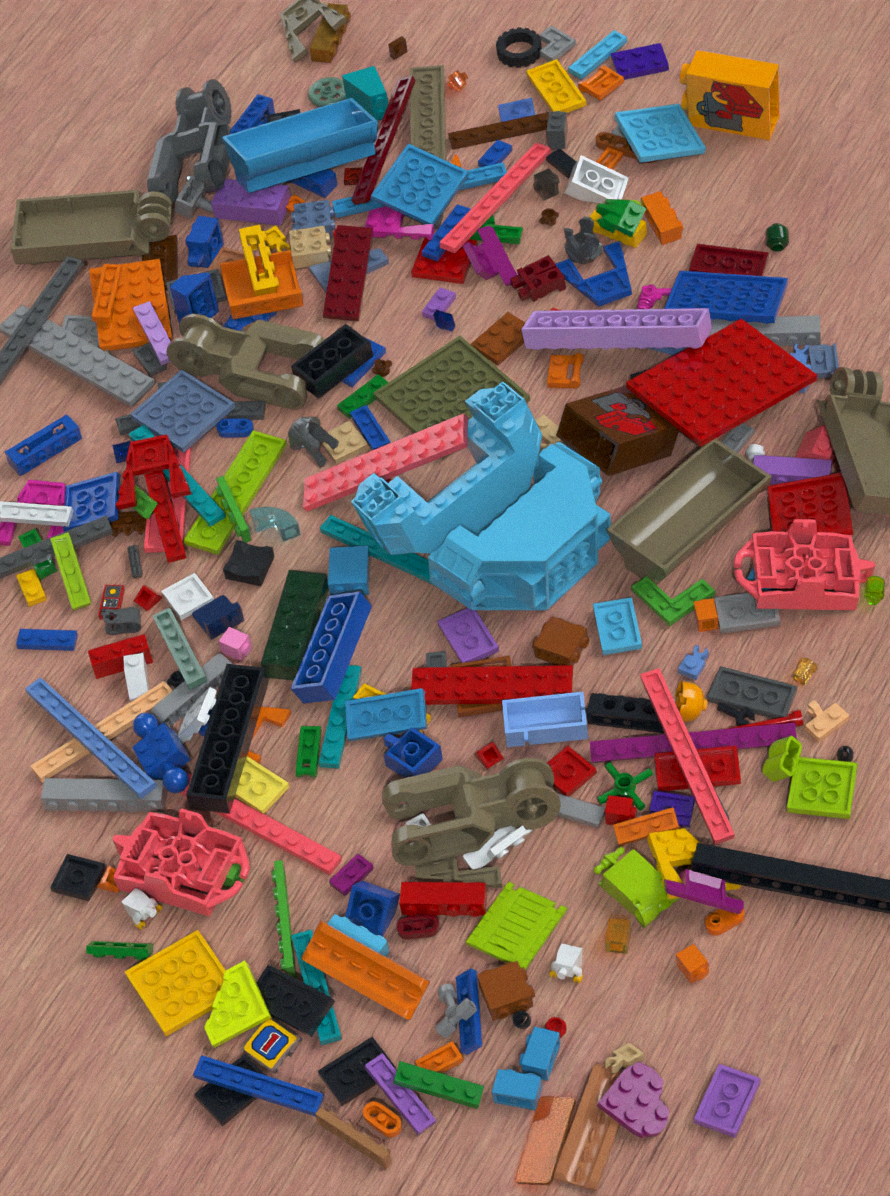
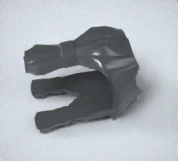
M585 216L578 221L581 232L573 235V229L564 228L566 238L564 248L566 254L574 263L583 265L592 262L601 255L603 246L598 237L593 233L594 221L591 217Z
M300 417L292 424L288 431L290 448L294 451L305 448L319 467L324 466L327 462L326 458L320 453V443L326 442L332 449L337 448L339 443L337 439L333 438L321 427L318 417Z

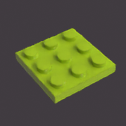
M799 757L796 760V769L792 775L787 813L850 819L858 763Z

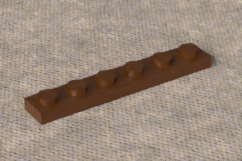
M549 112L448 133L451 148L454 150L497 141V139L501 140L547 130Z

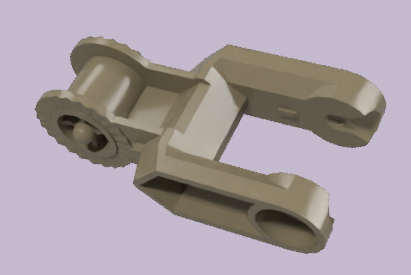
M191 314L183 317L179 324L182 338L172 340L166 352L169 361L177 369L183 370L195 377H204L210 374L219 375V383L235 396L254 401H265L267 404L296 410L300 409L307 399L306 382L293 374L276 375L257 370L265 352L298 361L325 339L313 332L259 319L238 331L222 327L217 321L205 315Z
M522 758L510 762L499 773L482 776L477 771L459 765L390 782L382 791V803L390 818L406 820L414 817L420 811L453 804L456 818L424 827L405 825L393 832L391 841L394 860L405 866L424 864L479 851L492 838L496 829L509 826L518 829L524 826L526 830H534L548 825L558 816L561 807L560 798L557 792L552 789L554 774L551 767L540 759Z

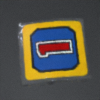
M270 1018L253 1031L240 1050L276 1074L286 1057L293 1055L302 1038L274 1018Z

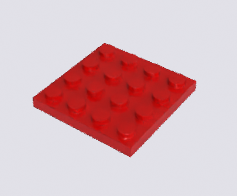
M842 473L770 485L768 487L773 532H787L795 519L816 520L817 532L854 535L848 490Z

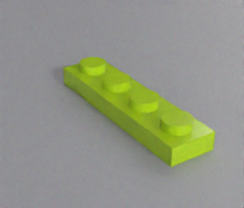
M69 532L50 538L73 611L92 605Z

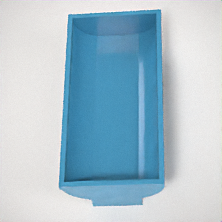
M349 98L223 136L222 141L226 146L229 159L234 167L237 182L250 193L376 154L374 142L377 139L378 122L353 98Z

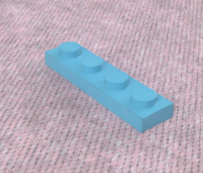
M615 30L612 31L568 67L569 73L582 80L609 58L611 53H615L625 45L627 37Z

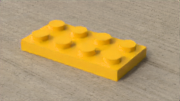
M557 59L526 71V76L551 112L561 111L568 113L587 106L586 99Z

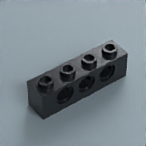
M591 693L586 712L588 724L664 733L649 699Z

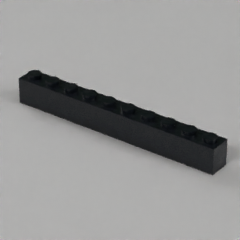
M697 843L692 861V871L719 878L727 883L890 914V880Z

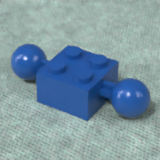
M150 713L137 715L133 721V730L137 736L143 739L132 748L146 774L153 780H163L165 789L171 793L183 792L188 786L189 777L181 768L191 759L178 735L165 723L158 726L156 717Z

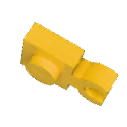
M276 225L265 231L267 237L265 243L271 250L274 248L277 249V252H282L281 249L290 250L286 237Z

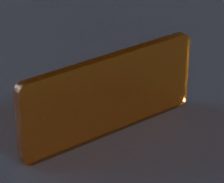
M542 1096L539 1099L515 1176V1181L518 1184L550 1185L552 1183L576 1105V1100L573 1097Z

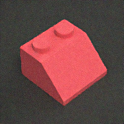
M826 425L806 432L795 458L832 460L833 467L837 457Z

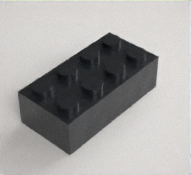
M344 324L291 365L292 373L306 382V390L319 399L373 357L371 343L350 326Z

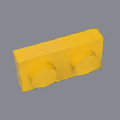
M34 569L16 575L29 607L47 600Z

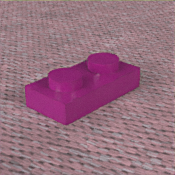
M357 854L329 880L330 886L343 896H346L351 891L352 885L361 882L374 869L373 864Z

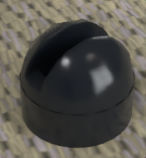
M841 746L838 749V761L851 762L853 760L854 752L851 747Z
M518 1011L513 1016V1024L519 1029H527L531 1024V1017L525 1011Z

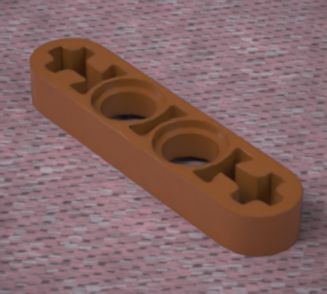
M601 132L596 135V146L599 149L606 150L609 147L623 152V156L638 160L635 153L631 151L632 148L625 137L607 132ZM623 144L622 147H616L615 145ZM658 160L648 161L647 163H655Z

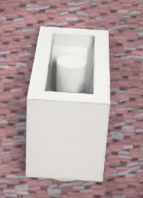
M143 653L123 656L130 701L149 691L148 670Z

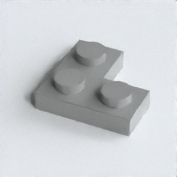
M552 25L539 34L540 39L548 44L540 50V56L549 62L559 59L576 46L575 39Z

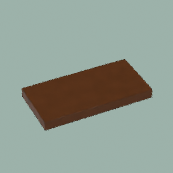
M177 235L167 236L161 241L150 242L151 250L149 254L142 255V261L160 259L165 291H168L166 282L178 279Z

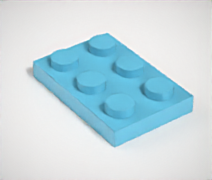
M632 597L593 604L603 655L642 649Z

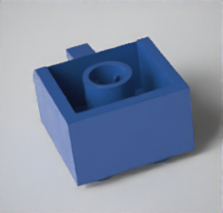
M198 216L196 222L192 224V230L185 240L189 251L188 266L209 268L223 247L224 241L219 219Z
M410 728L399 739L389 733L383 738L384 745L389 748L383 755L385 765L403 778L429 773L443 760L441 746L415 728Z

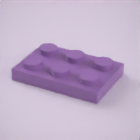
M466 608L437 621L438 627L460 663L478 661L499 652L497 643L476 610Z
M719 1064L694 1117V1123L736 1138L761 1084V1078Z

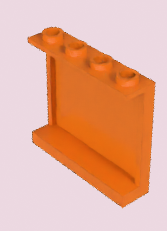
M291 250L272 253L269 257V261L274 263L275 272H273L274 277L277 276L279 287H277L276 293L255 296L245 259L220 263L232 320L304 306L301 288H299L292 261ZM260 256L254 257L257 274L264 273Z

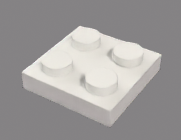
M195 573L161 591L162 596L180 620L187 618L195 610L214 600V597Z

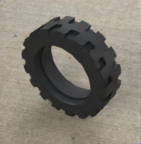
M517 27V29H509L508 32H503L502 36L500 35L498 41H496L498 59L502 61V64H507L509 67H527L529 64H534L536 59L540 58V50L542 49L540 36L529 28L522 29V27ZM516 42H526L532 45L528 51L523 53H512L506 50L509 45Z

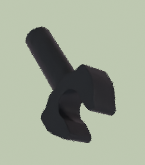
M722 703L718 705L717 710L735 718L737 726L749 724V721L744 720V718L755 720V714L747 707L737 711Z

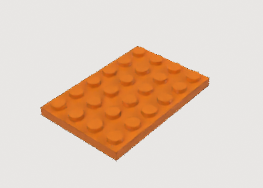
M160 259L119 264L122 267L111 321L110 323L96 322L100 349L111 351L139 347L148 343L149 341L134 314L133 307L149 301L167 336L172 341ZM103 267L89 269L93 303H95Z

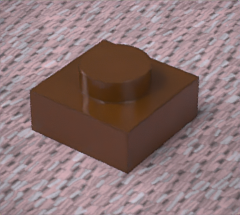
M402 36L388 44L390 57L394 60L408 52L406 39Z

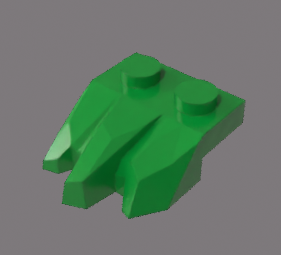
M606 199L605 204H597L596 212L602 215L596 221L602 228L612 233L618 230L633 237L646 208L631 200Z

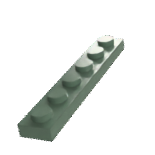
M168 608L153 615V619L189 690L208 682L171 609Z

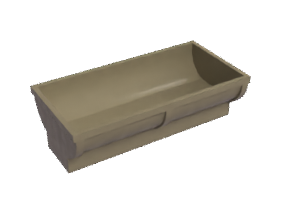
M714 439L705 444L607 529V533L616 550L624 558L625 568L641 579L647 576L658 585L756 499L759 493L764 492L770 486L772 476L717 439Z

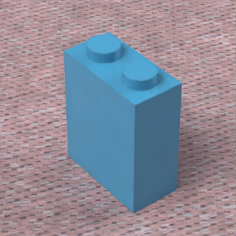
M368 546L330 548L328 572L330 595L359 591L362 595L369 594L370 553Z

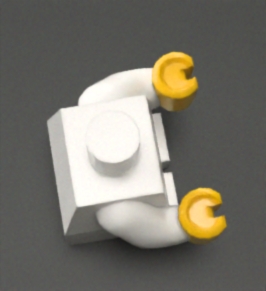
M137 888L121 902L129 916L132 917L135 927L140 930L143 929L142 926L145 927L146 925L142 920H146L149 916L154 917L156 913H159L158 910H162V906L154 898L149 899L144 892Z
M561 944L557 952L556 961L551 963L549 976L558 977L559 979H565L566 976L573 977V982L576 983L578 981L580 984L583 979L581 969L582 948Z

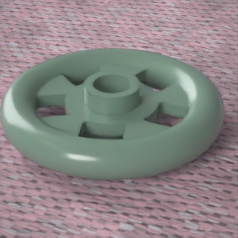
M335 77L317 80L309 88V100L318 107L345 100L343 80Z

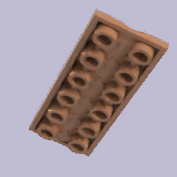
M594 1064L555 1169L554 1180L597 1191L620 1128V1124L598 1108L597 1104L624 1070L611 1073V1067L605 1068V1065Z

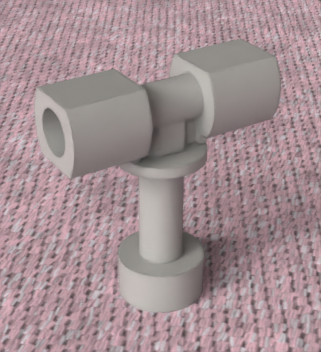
M451 984L441 985L437 990L439 999L442 1002H446L447 1008L445 1010L446 1016L435 1025L438 1034L445 1038L457 1029L456 1024L461 1019L467 1020L477 1011L474 1002L467 998L459 1005L455 1004L456 992Z

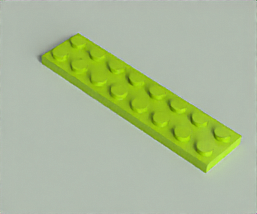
M253 430L224 475V479L242 516L286 448V440ZM215 489L211 498L222 509L226 518L209 527L198 516L184 538V544L219 555L236 525L235 523L231 524L227 514L230 512L229 510H224L221 502L223 498L218 497Z

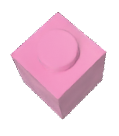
M231 627L227 629L219 640L221 652L239 661H242L252 648L249 635Z

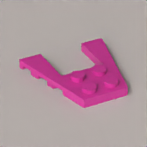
M387 206L369 210L365 227L373 228L372 237L386 238V235H395V238L402 239V236H411V239L419 240L420 237H427L428 240H432L435 230L433 224L402 227L404 214Z
M28 480L17 497L18 501L16 503L65 506L66 486L64 483ZM1 522L0 545H11L18 523ZM51 525L47 539L65 532L63 526Z

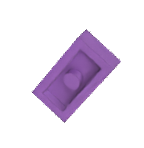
M440 287L422 310V316L439 322L456 299V293Z

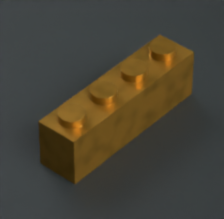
M328 3L327 6L344 15L348 21L334 31L325 17H322L310 46L312 61L331 63L333 57L337 55L338 45H341L342 35L345 34L346 25L351 20L348 5Z

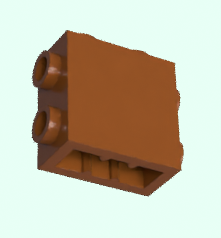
M551 616L548 622L543 624L539 637H536L533 641L532 648L534 649L535 658L558 666L577 664L583 648L586 649L589 644L587 628L579 624L575 625L567 622L562 618Z
M518 961L505 963L501 967L485 970L477 975L480 991L493 1021L504 1019L518 1011H526L534 1007L532 998L535 997L533 987L532 985H527V973L524 967L520 968Z

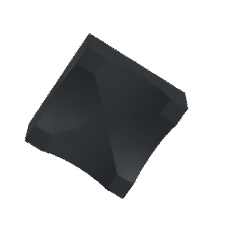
M236 540L232 555L223 568L225 579L262 586L275 557L273 547H258Z

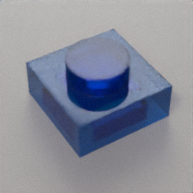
M440 310L434 312L433 316L437 327L443 330H454L456 325L452 314Z
M131 441L112 445L116 463L126 461Z

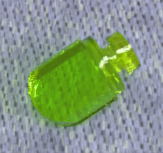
M871 576L866 581L865 597L869 604L877 605L884 598L885 581L879 576Z

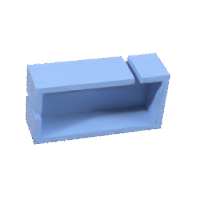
M583 692L502 700L507 747L525 746V742H529V745L588 739Z

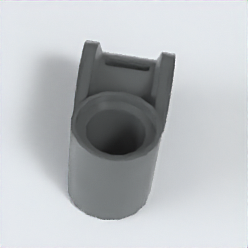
M138 608L110 609L103 614V621L106 623L104 627L105 632L109 635L136 633L141 629V617Z

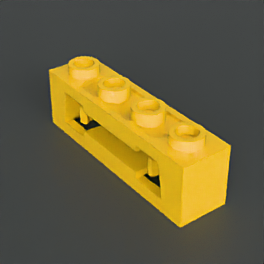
M260 224L239 229L240 241L255 296L276 293L279 281L277 276L274 277L273 272H275L274 263L269 261L271 252L269 246H265V241H267L265 230L261 231ZM257 244L264 273L257 274L252 251L258 250Z

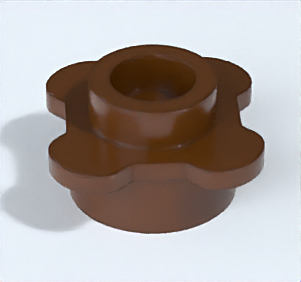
M551 208L544 209L539 222L541 224L555 225L559 213Z
M377 359L374 361L375 366L372 368L374 374L385 377L390 373V367L392 366L390 360Z

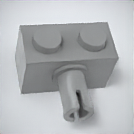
M191 175L176 199L175 206L176 213L189 219L192 218L199 207L212 214L214 213L211 205L212 201L204 198L206 195L204 183L195 180L193 175Z

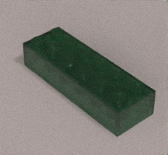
M295 570L288 571L261 660V667L266 669L268 678L294 681L329 592L327 574Z

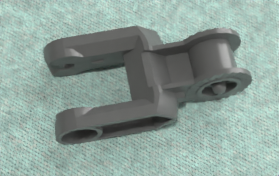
M207 80L203 85L202 91L196 93L188 87L178 90L175 102L178 116L175 131L157 140L147 179L148 192L164 193L170 198L172 203L176 202L178 198L177 181L182 161L185 158L200 153V159L194 164L195 180L204 183L205 193L223 188L230 159L222 137L230 135L228 124L231 121L232 111L227 92L218 80Z

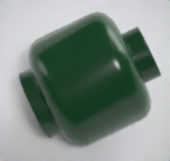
M774 223L769 226L765 231L766 246L776 252L784 250L789 244L788 228L780 223Z

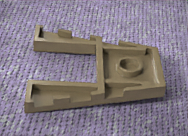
M296 0L280 13L283 27L286 30V38L289 42V50L292 53V60L296 63L309 53L297 37V34L321 14L334 31L348 21L347 18L319 0Z
M456 856L415 865L417 882L486 883V887L503 888L500 866L458 871Z

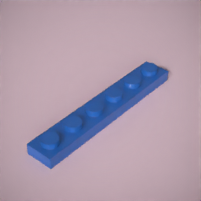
M201 1055L193 1073L196 1079L315 1117V1113L321 1107L324 1099V1094L203 1055Z

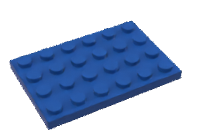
M679 271L664 309L709 308L711 320L723 319L733 321L742 318L746 322L775 323L788 286V278Z

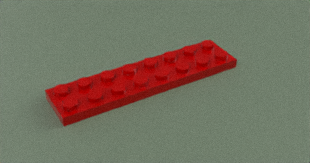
M573 665L413 668L411 690L422 688L425 691L426 705L502 704V700L573 693Z

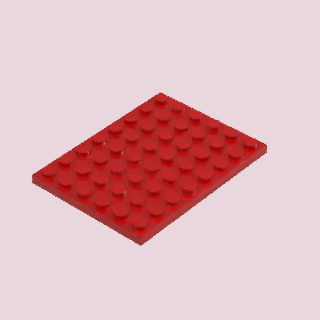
M741 318L707 337L702 347H689L627 381L626 388L702 447L817 381V374Z

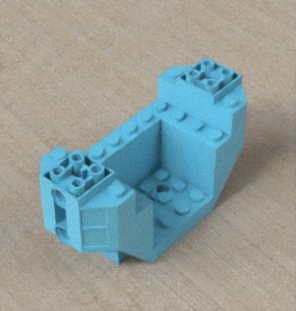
M501 382L495 388L480 389L465 401L473 416L468 420L467 446L476 464L428 502L421 498L398 476L387 483L382 477L379 478L373 473L358 485L356 497L351 500V503L369 534L391 555L416 552L431 554L442 546L449 532L455 530L459 525L478 537L481 531L486 530L496 518L505 513L508 507H512L522 495L529 491L539 454L542 433L525 399L506 383Z
M560 442L550 444L538 455L533 473L534 485L531 490L522 495L512 507H508L505 513L496 518L486 530L481 531L478 537L461 525L449 532L442 546L433 551L428 557L430 582L470 610H548L598 564V551L610 540L607 529L611 526V514L595 504L600 495V485L602 484L600 468Z

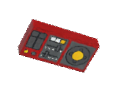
M105 585L98 614L99 620H103V614L107 610L121 609L125 591L124 585Z

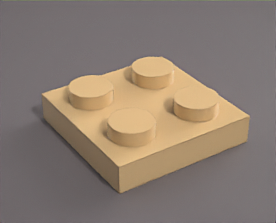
M351 421L328 431L329 435L339 441L337 448L332 449L326 442L320 443L336 465L369 449L368 443Z

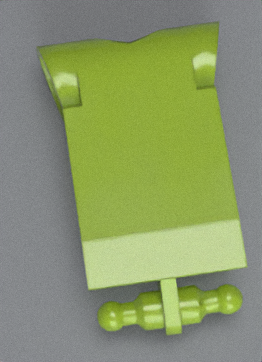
M619 847L617 851L605 854L600 861V865L596 866L593 871L595 874H600L602 870L609 868L603 874V879L598 885L632 915H635L639 924L645 928L658 917L661 911L673 905L680 898H667V892L661 882V873L636 850H631L618 861V857L625 853L624 848Z

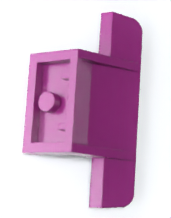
M487 226L477 229L484 243L474 246L467 242L463 245L476 274L486 280L500 274L506 286L511 285L510 278L517 274L493 227Z
M685 869L678 875L683 884L667 879L663 881L665 891L670 895L740 914L744 909V901L726 896L725 880Z

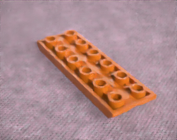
M320 920L301 958L308 964L408 1020H411L430 983L425 978Z

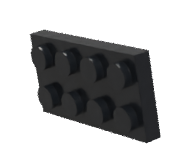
M267 965L256 982L270 1015L310 1037L313 1036L335 1003L332 997L270 965Z

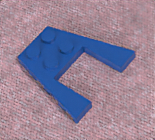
M620 241L603 246L605 255L615 269L583 280L571 259L556 263V267L561 271L565 280L598 307L632 295Z

